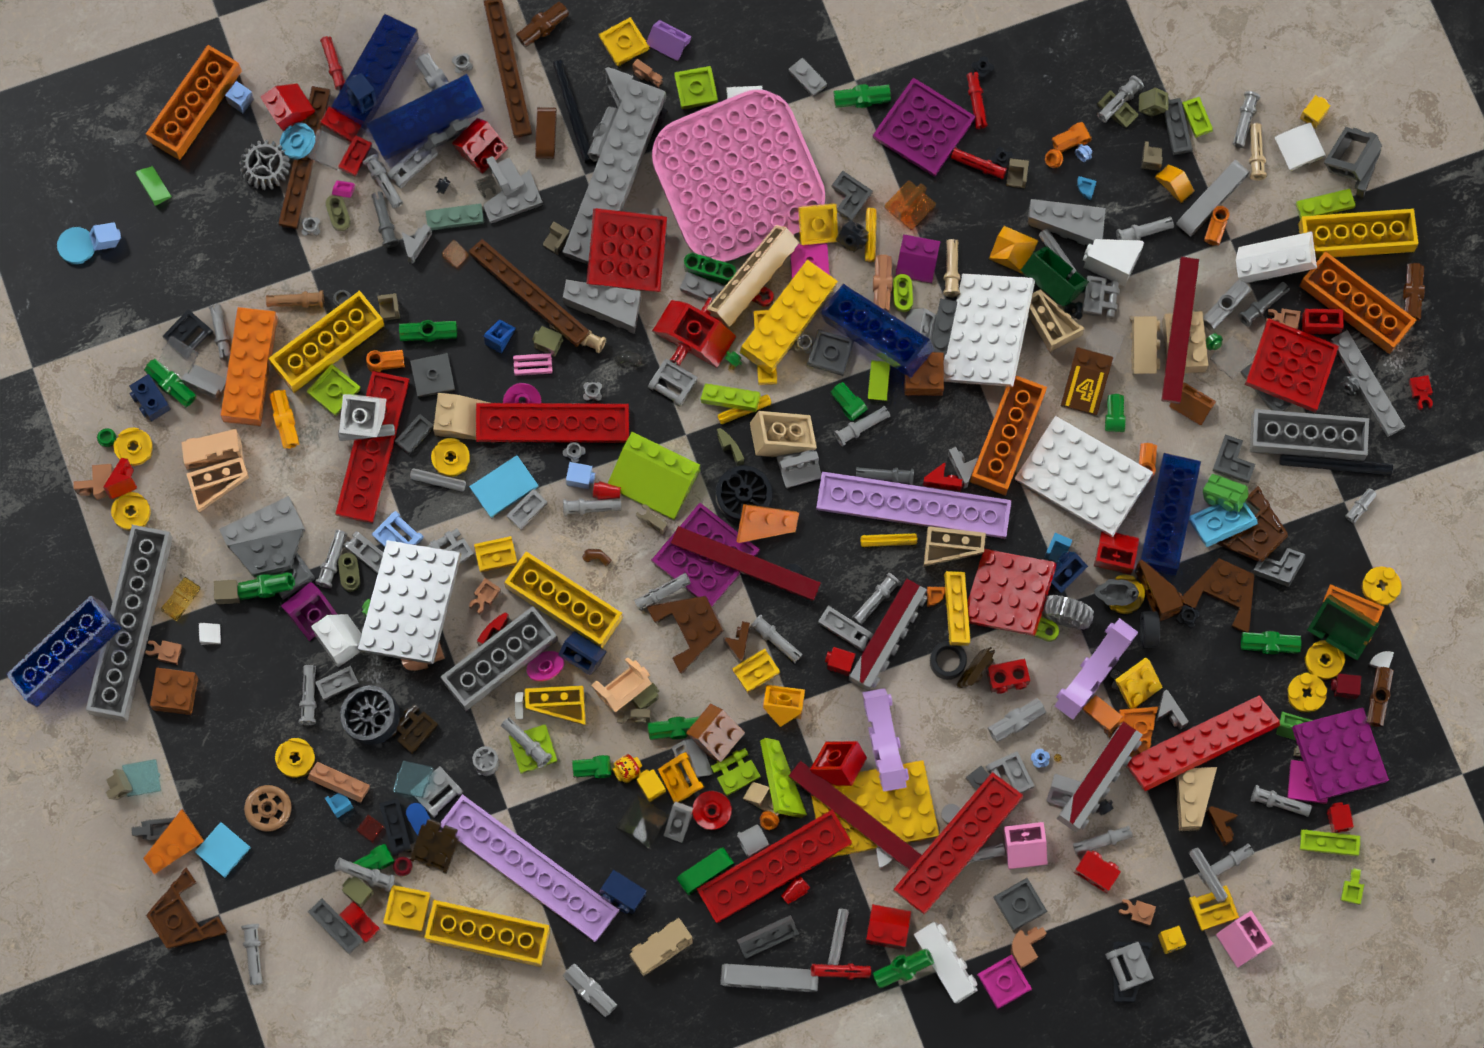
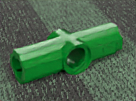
M862 84L853 87V89L834 91L835 108L848 106L866 108L875 103L891 102L889 85L869 87Z
M425 320L421 323L399 324L400 341L424 340L431 342L435 339L457 338L456 321L432 322L431 320ZM426 328L433 329L430 334L424 333Z
M156 358L146 365L144 371L158 383V386L167 395L174 397L185 408L194 402L197 396L183 384V381L173 371H169Z
M289 572L278 575H259L256 577L257 579L238 583V596L242 600L254 597H273L275 593L293 590L295 579Z
M1274 631L1263 633L1242 632L1241 650L1262 651L1265 654H1278L1279 652L1300 653L1301 636L1280 635V633Z
M679 716L669 718L667 721L647 723L649 740L665 738L677 740L686 738L688 736L686 732L700 716L691 718Z
M928 948L908 957L899 955L890 965L873 972L874 978L880 988L900 979L902 981H909L915 976L917 971L933 965L934 959Z

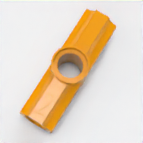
M273 391L269 395L274 410V421L277 430H279L283 448H294L299 445V440L295 429L294 415L292 409H290L286 391Z

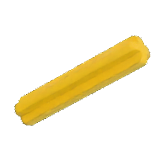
M867 208L866 230L869 233L866 237L868 241L865 245V261L874 262L876 251V209Z
M768 394L760 397L757 410L771 405V398ZM732 408L718 414V420L720 424H725L754 411Z
M915 533L863 535L860 538V543L862 547L917 544V535Z

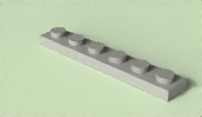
M1348 330L1332 338L1330 342L1339 346L1337 350L1339 357L1349 374L1359 381V390L1386 436L1388 437L1404 429L1403 422Z

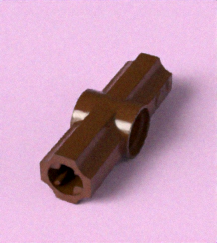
M557 2L544 13L536 14L530 21V24L520 30L516 37L523 46L528 47L541 36L545 37L550 34L555 25L566 18L569 12L563 3Z
M1419 263L1407 265L1406 283L1403 289L1404 311L1414 317L1416 321L1421 319V308L1425 294V285H1423L1424 266Z
M1388 667L1376 668L1366 721L1370 726L1383 727L1394 672V670ZM1381 693L1384 696V700H1378L1375 694Z

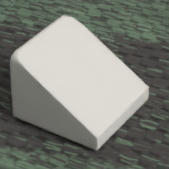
M199 623V640L201 645L221 644L220 624Z

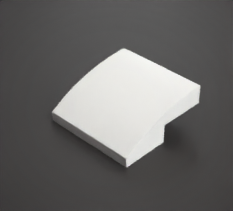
M1311 123L1296 127L1275 137L1290 171L1307 163L1311 164L1326 156Z

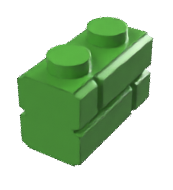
M1211 474L1208 483L1203 488V497L1208 504L1220 505L1227 511L1234 510L1240 512L1243 503H1245L1249 495L1246 485L1215 474Z

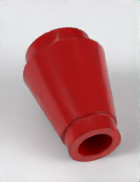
M601 481L599 483L594 482L593 498H597V500L620 498L621 487Z
M799 876L797 879L794 878L781 897L790 904L808 893L807 890L811 887Z

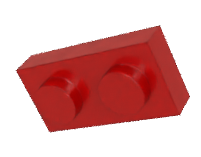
M330 106L319 123L349 142H352L361 128L360 124Z
M355 135L338 168L356 177L363 161L373 146L372 143Z

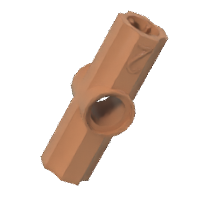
M881 254L875 257L873 308L874 312L877 313L890 312L892 256Z

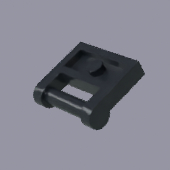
M188 309L162 337L188 360L192 356L191 353L207 336L210 337L214 332ZM198 328L202 329L203 331L186 348L182 346Z

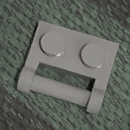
M665 358L650 381L648 388L652 391H658L681 407L697 382L698 377ZM662 379L682 391L681 394L677 395L658 383L659 380Z
M1018 751L985 766L988 772H993L1000 778L1001 776L997 768L1002 766L1011 786L1020 793L1034 788V784Z
M441 766L411 791V794L433 818L455 796L463 793V790ZM448 786L452 788L434 806L429 804Z
M1139 942L1105 954L1107 960H1110L1120 985L1118 987L1120 991L1153 980V975ZM1120 955L1123 957L1132 979L1131 981L1127 982L1117 958Z

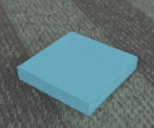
M220 822L197 848L195 853L225 878L251 847Z

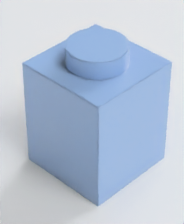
M237 81L225 95L228 104L241 113H244L254 100L252 91Z
M115 223L95 225L89 233L94 251L115 248L121 239L120 231L116 228Z
M570 462L566 484L568 486L589 489L590 484H594L596 473L593 472L592 466Z

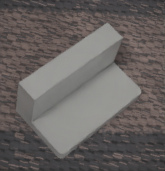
M493 156L486 159L505 196L525 186L510 158L499 163L495 161Z
M925 308L909 310L906 316L901 345H914L923 351L929 350L937 315Z
M197 365L192 367L189 374L185 373L182 377L184 385L216 400L221 396L226 384L225 378Z
M692 739L683 740L672 746L675 757L687 752L688 760L697 778L712 775L706 753ZM678 764L687 783H689L690 780L682 764Z
M1054 774L1046 802L1064 807L1081 782Z

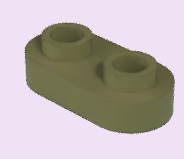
M330 195L326 199L325 204L332 226L337 231H345L351 223L345 202L341 196ZM333 204H339L337 208L332 207ZM340 220L345 221L342 225L338 224Z
M345 553L338 560L341 585L344 590L353 592L361 584L358 560L354 554ZM346 560H351L349 565L344 564ZM347 579H354L352 583H347Z

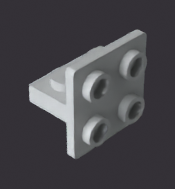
M809 450L776 456L786 488L821 479L822 474L818 464L819 457L817 451Z

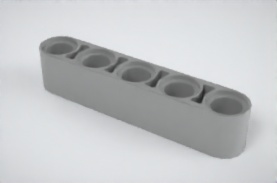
M1234 160L1182 215L1176 225L1191 237L1212 215L1214 209L1221 206L1246 179L1250 171L1237 160Z
M722 964L720 985L817 992L818 976L812 977L810 969Z

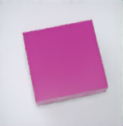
M336 180L332 189V195L351 198L355 184Z

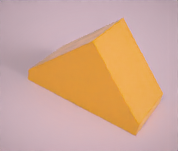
M1166 166L1155 176L1180 203L1195 191L1185 172L1174 166Z

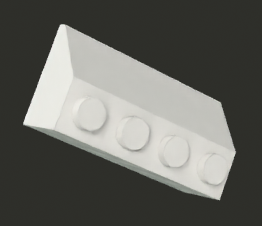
M1312 232L1238 247L1236 256L1238 278L1245 283L1316 269L1317 264Z

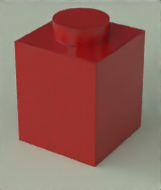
M833 647L832 652L828 651L825 663H828L827 669L849 676L855 659V653Z
M1343 802L1332 804V807L1327 810L1331 832L1351 831L1354 828L1349 804L1343 805Z

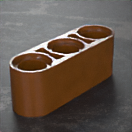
M537 107L536 159L555 158L557 114L555 107Z

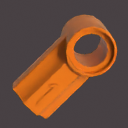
M1083 122L1077 123L1069 128L1068 131L1052 137L1054 148L1060 152L1074 146L1078 147L1080 144L1084 146L1092 140Z
M1218 206L1212 213L1204 241L1208 244L1220 245L1230 214L1226 207ZM1216 214H1222L1225 219H1217Z
M403 350L387 352L370 351L366 357L367 368L371 372H380L382 369L404 367ZM372 359H378L380 362L378 364H372L370 361Z
M1141 443L1139 464L1153 472V476L1149 480L1151 482L1156 472L1157 445Z

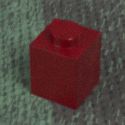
M1338 673L1335 679H1332L1331 690L1334 691V697L1357 699L1360 696L1361 676Z

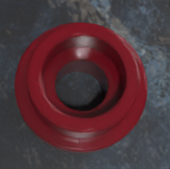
M399 857L393 863V870L398 876H407L412 871V862L407 857ZM406 864L407 867L405 870H400L399 866Z

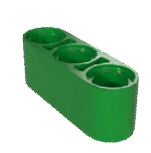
M690 253L684 258V270L686 273L690 272L722 285H727L732 277H725L724 273L730 272L733 276L737 273L734 265L699 254ZM694 261L697 265L690 267L688 263ZM707 267H713L715 270L713 272H707L705 269Z
M722 847L683 872L676 879L686 894L689 895L700 886L731 868L735 863L725 848Z

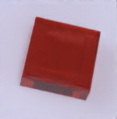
M367 815L356 831L373 842L384 826L370 815Z

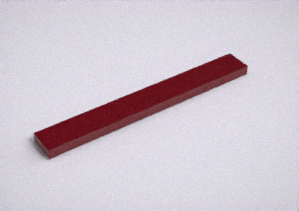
M1180 257L1161 397L1163 402L1181 403L1200 259Z
M680 526L677 527L671 541V545L811 601H814L821 585L818 581Z
M802 761L789 774L788 777L827 808L833 809L836 815L908 871L922 856L833 785L812 773L810 768Z

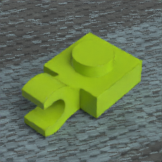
M1354 868L1351 870L1350 881H1344L1340 901L1361 904L1364 885L1359 884L1361 870Z

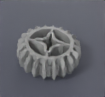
M258 140L257 146L251 143L252 149L246 148V154H242L241 158L243 161H240V166L242 167L240 171L244 174V180H248L249 185L254 184L257 189L261 185L263 190L269 185V188L273 189L272 184L279 186V180L285 182L284 175H289L287 169L291 168L290 163H288L290 158L284 154L285 150H281V145L276 146V142L273 141L269 145L268 140H265L264 144H261V141ZM257 157V163L250 169L252 161ZM262 161L268 165L269 169L262 164ZM280 161L279 168L274 173L273 168L277 165V162Z
M1050 595L1046 599L1042 615L1059 625L1079 630L1089 628L1094 617V611L1082 601H1077L1070 597Z

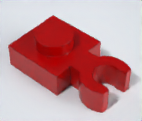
M1429 376L1410 378L1409 384L1412 397L1419 398L1417 403L1418 409L1422 410V402H1426L1428 407L1431 408L1433 401L1428 396L1432 395L1433 392Z

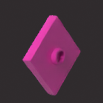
M827 243L798 244L790 254L792 279L806 260H809L830 275Z
M1291 760L1287 798L1327 804V798L1317 801L1304 761Z
M1012 955L977 974L997 1009L1032 990Z

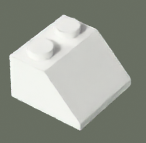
M344 394L339 433L377 437L385 415L386 398Z

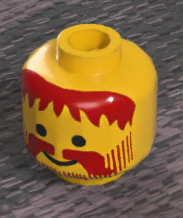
M627 754L614 762L612 770L619 782L628 783L637 778L641 773L640 768L642 764L637 756L633 758L630 754Z

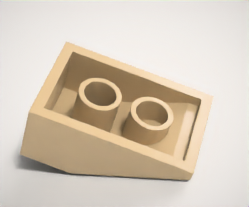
M438 393L433 428L435 436L476 440V403L490 402L455 394Z
M758 411L750 422L756 456L775 457L815 450L817 448L810 415Z

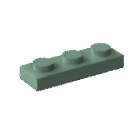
M481 203L425 211L427 225L431 227V230L484 223Z

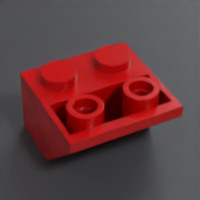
M476 118L452 142L460 155L482 174L489 168L486 159L493 156L496 161L508 149L492 126L480 118Z
M1101 531L1094 567L1131 575L1136 560L1139 538L1115 533L1111 537Z

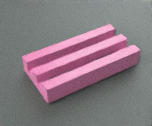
M551 353L513 356L515 376L552 373ZM547 359H548V361H535V362H520V363H518V361L547 360ZM548 366V368L518 370V367Z

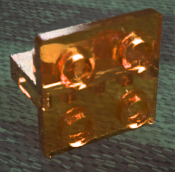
M907 181L884 207L907 228L913 230L936 206V203L926 195V187L922 183L915 186L911 181Z

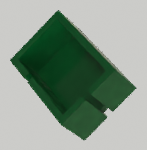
M1048 246L1034 252L1020 270L1026 278H1033L1040 290L1049 294L1056 304L1062 306L1077 299L1089 283L1077 271L1067 281L1066 278L1074 268Z
M1329 594L1307 631L1321 639L1326 633L1329 634L1326 639L1327 643L1358 660L1378 628L1379 623Z

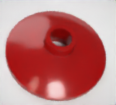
M704 792L694 801L693 817L702 828L708 830L719 829L731 817V804L727 797L720 792ZM709 809H715L716 813L710 815L708 811Z

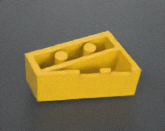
M584 686L525 688L526 709L586 726Z

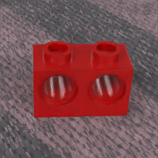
M1025 658L991 665L986 669L991 693L1002 694L1008 692V689L1015 688V690L1027 688L1026 685L1030 683ZM1017 671L1021 672L1023 674V678L1016 679L1014 678L1013 673ZM1000 675L1004 678V682L997 683L994 677Z

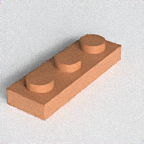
M319 762L315 764L308 776V780L360 803L370 787L369 784Z

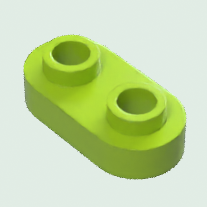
M899 274L893 280L894 306L900 312L909 311L913 305L912 280L905 274ZM904 283L906 286L901 288L899 284ZM905 301L907 304L903 306L900 302Z
M1041 617L1035 637L1047 642L1054 641L1059 635L1058 625ZM1051 630L1052 635H1047L1045 631Z

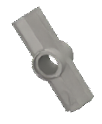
M429 53L419 56L415 63L424 75V79L432 92L436 93L444 107L454 104L458 100L457 94L449 85V81L442 69L437 67Z
M609 106L606 109L601 123L597 125L593 132L594 139L587 154L593 161L599 160L618 111L616 107Z
M1238 279L1203 317L1204 326L1214 331L1251 291L1248 284ZM1222 303H1229L1230 308L1223 307Z
M1037 698L1022 708H1016L1006 714L1005 718L988 727V731L997 743L1010 734L1017 733L1026 728L1030 722L1044 715L1046 710Z
M575 964L564 973L563 977L577 990V993L588 1004L591 1003L605 1018L617 1006L602 991V987L594 979L589 978Z

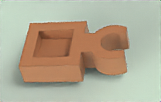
M638 59L633 63V72L639 79L650 80L657 87L662 84L663 77L653 72L652 68Z
M1282 308L1281 313H1278L1274 309L1268 310V315L1274 316L1272 320L1298 329L1301 311Z
M485 578L474 592V595L478 598L470 602L469 608L472 609L474 605H479L480 608L477 613L480 615L484 611V604L491 605L500 593L501 588Z
M162 640L160 646L155 641H148L149 645L155 647L153 651L145 652L148 656L158 655L159 661L178 664L182 649L181 644Z
M1122 900V903L1128 906V910L1120 909L1118 913L1121 915L1131 914V921L1147 926L1151 925L1156 906L1136 901V904L1132 905L1129 900Z

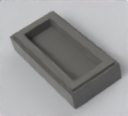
M419 414L395 440V444L410 455L433 430L434 425Z

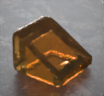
M455 240L442 252V257L455 268H458L469 256Z

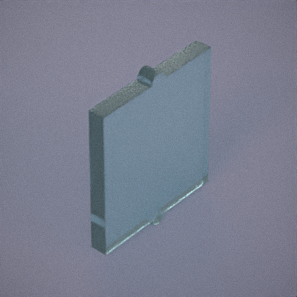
M156 759L122 765V769L133 789L132 792L127 794V797L161 791L159 780L161 774L158 773Z
M403 761L399 774L396 775L397 779L393 791L423 798L427 785L430 784L429 780L434 768Z

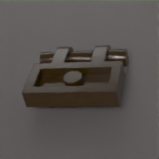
M415 704L403 712L404 715L400 718L399 725L392 735L394 737L399 732L401 736L397 741L411 754L438 726L424 711L419 717L416 716L415 713L419 710V707ZM409 720H412L413 723L406 730L403 726Z

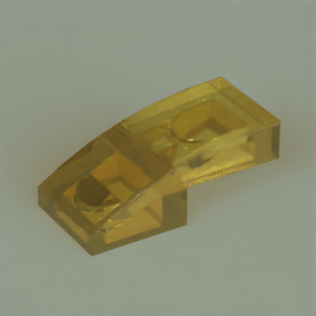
M184 577L173 590L172 596L161 607V611L177 621L194 600L201 587L187 577Z

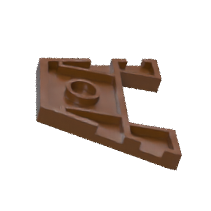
M1257 486L1248 495L1246 501L1259 511L1255 515L1258 524L1215 544L1262 562L1288 537V533L1277 515L1273 512L1262 490Z
M1219 558L1183 595L1184 603L1182 604L1195 609L1201 594L1205 593L1239 609L1231 627L1248 633L1254 574Z
M707 596L647 607L655 623L673 614L689 646V649L672 657L681 674L724 631Z
M187 867L146 914L167 949L223 935L228 932L218 916L200 927L187 908L180 894L197 884Z

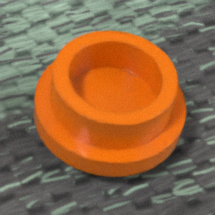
M1052 149L1046 154L1045 162L1051 168H1058L1063 162V155L1059 150Z
M765 811L760 816V824L764 829L772 830L778 826L779 818L775 813Z

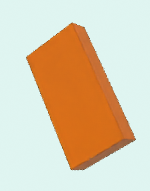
M1097 695L1082 708L1086 714L1110 733L1125 720L1121 714Z

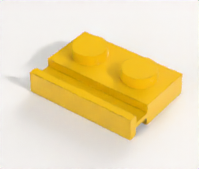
M511 536L474 544L480 572L517 564Z
M765 648L732 668V671L747 693L780 673V670Z

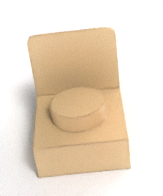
M752 782L743 799L763 811L774 813L770 788Z

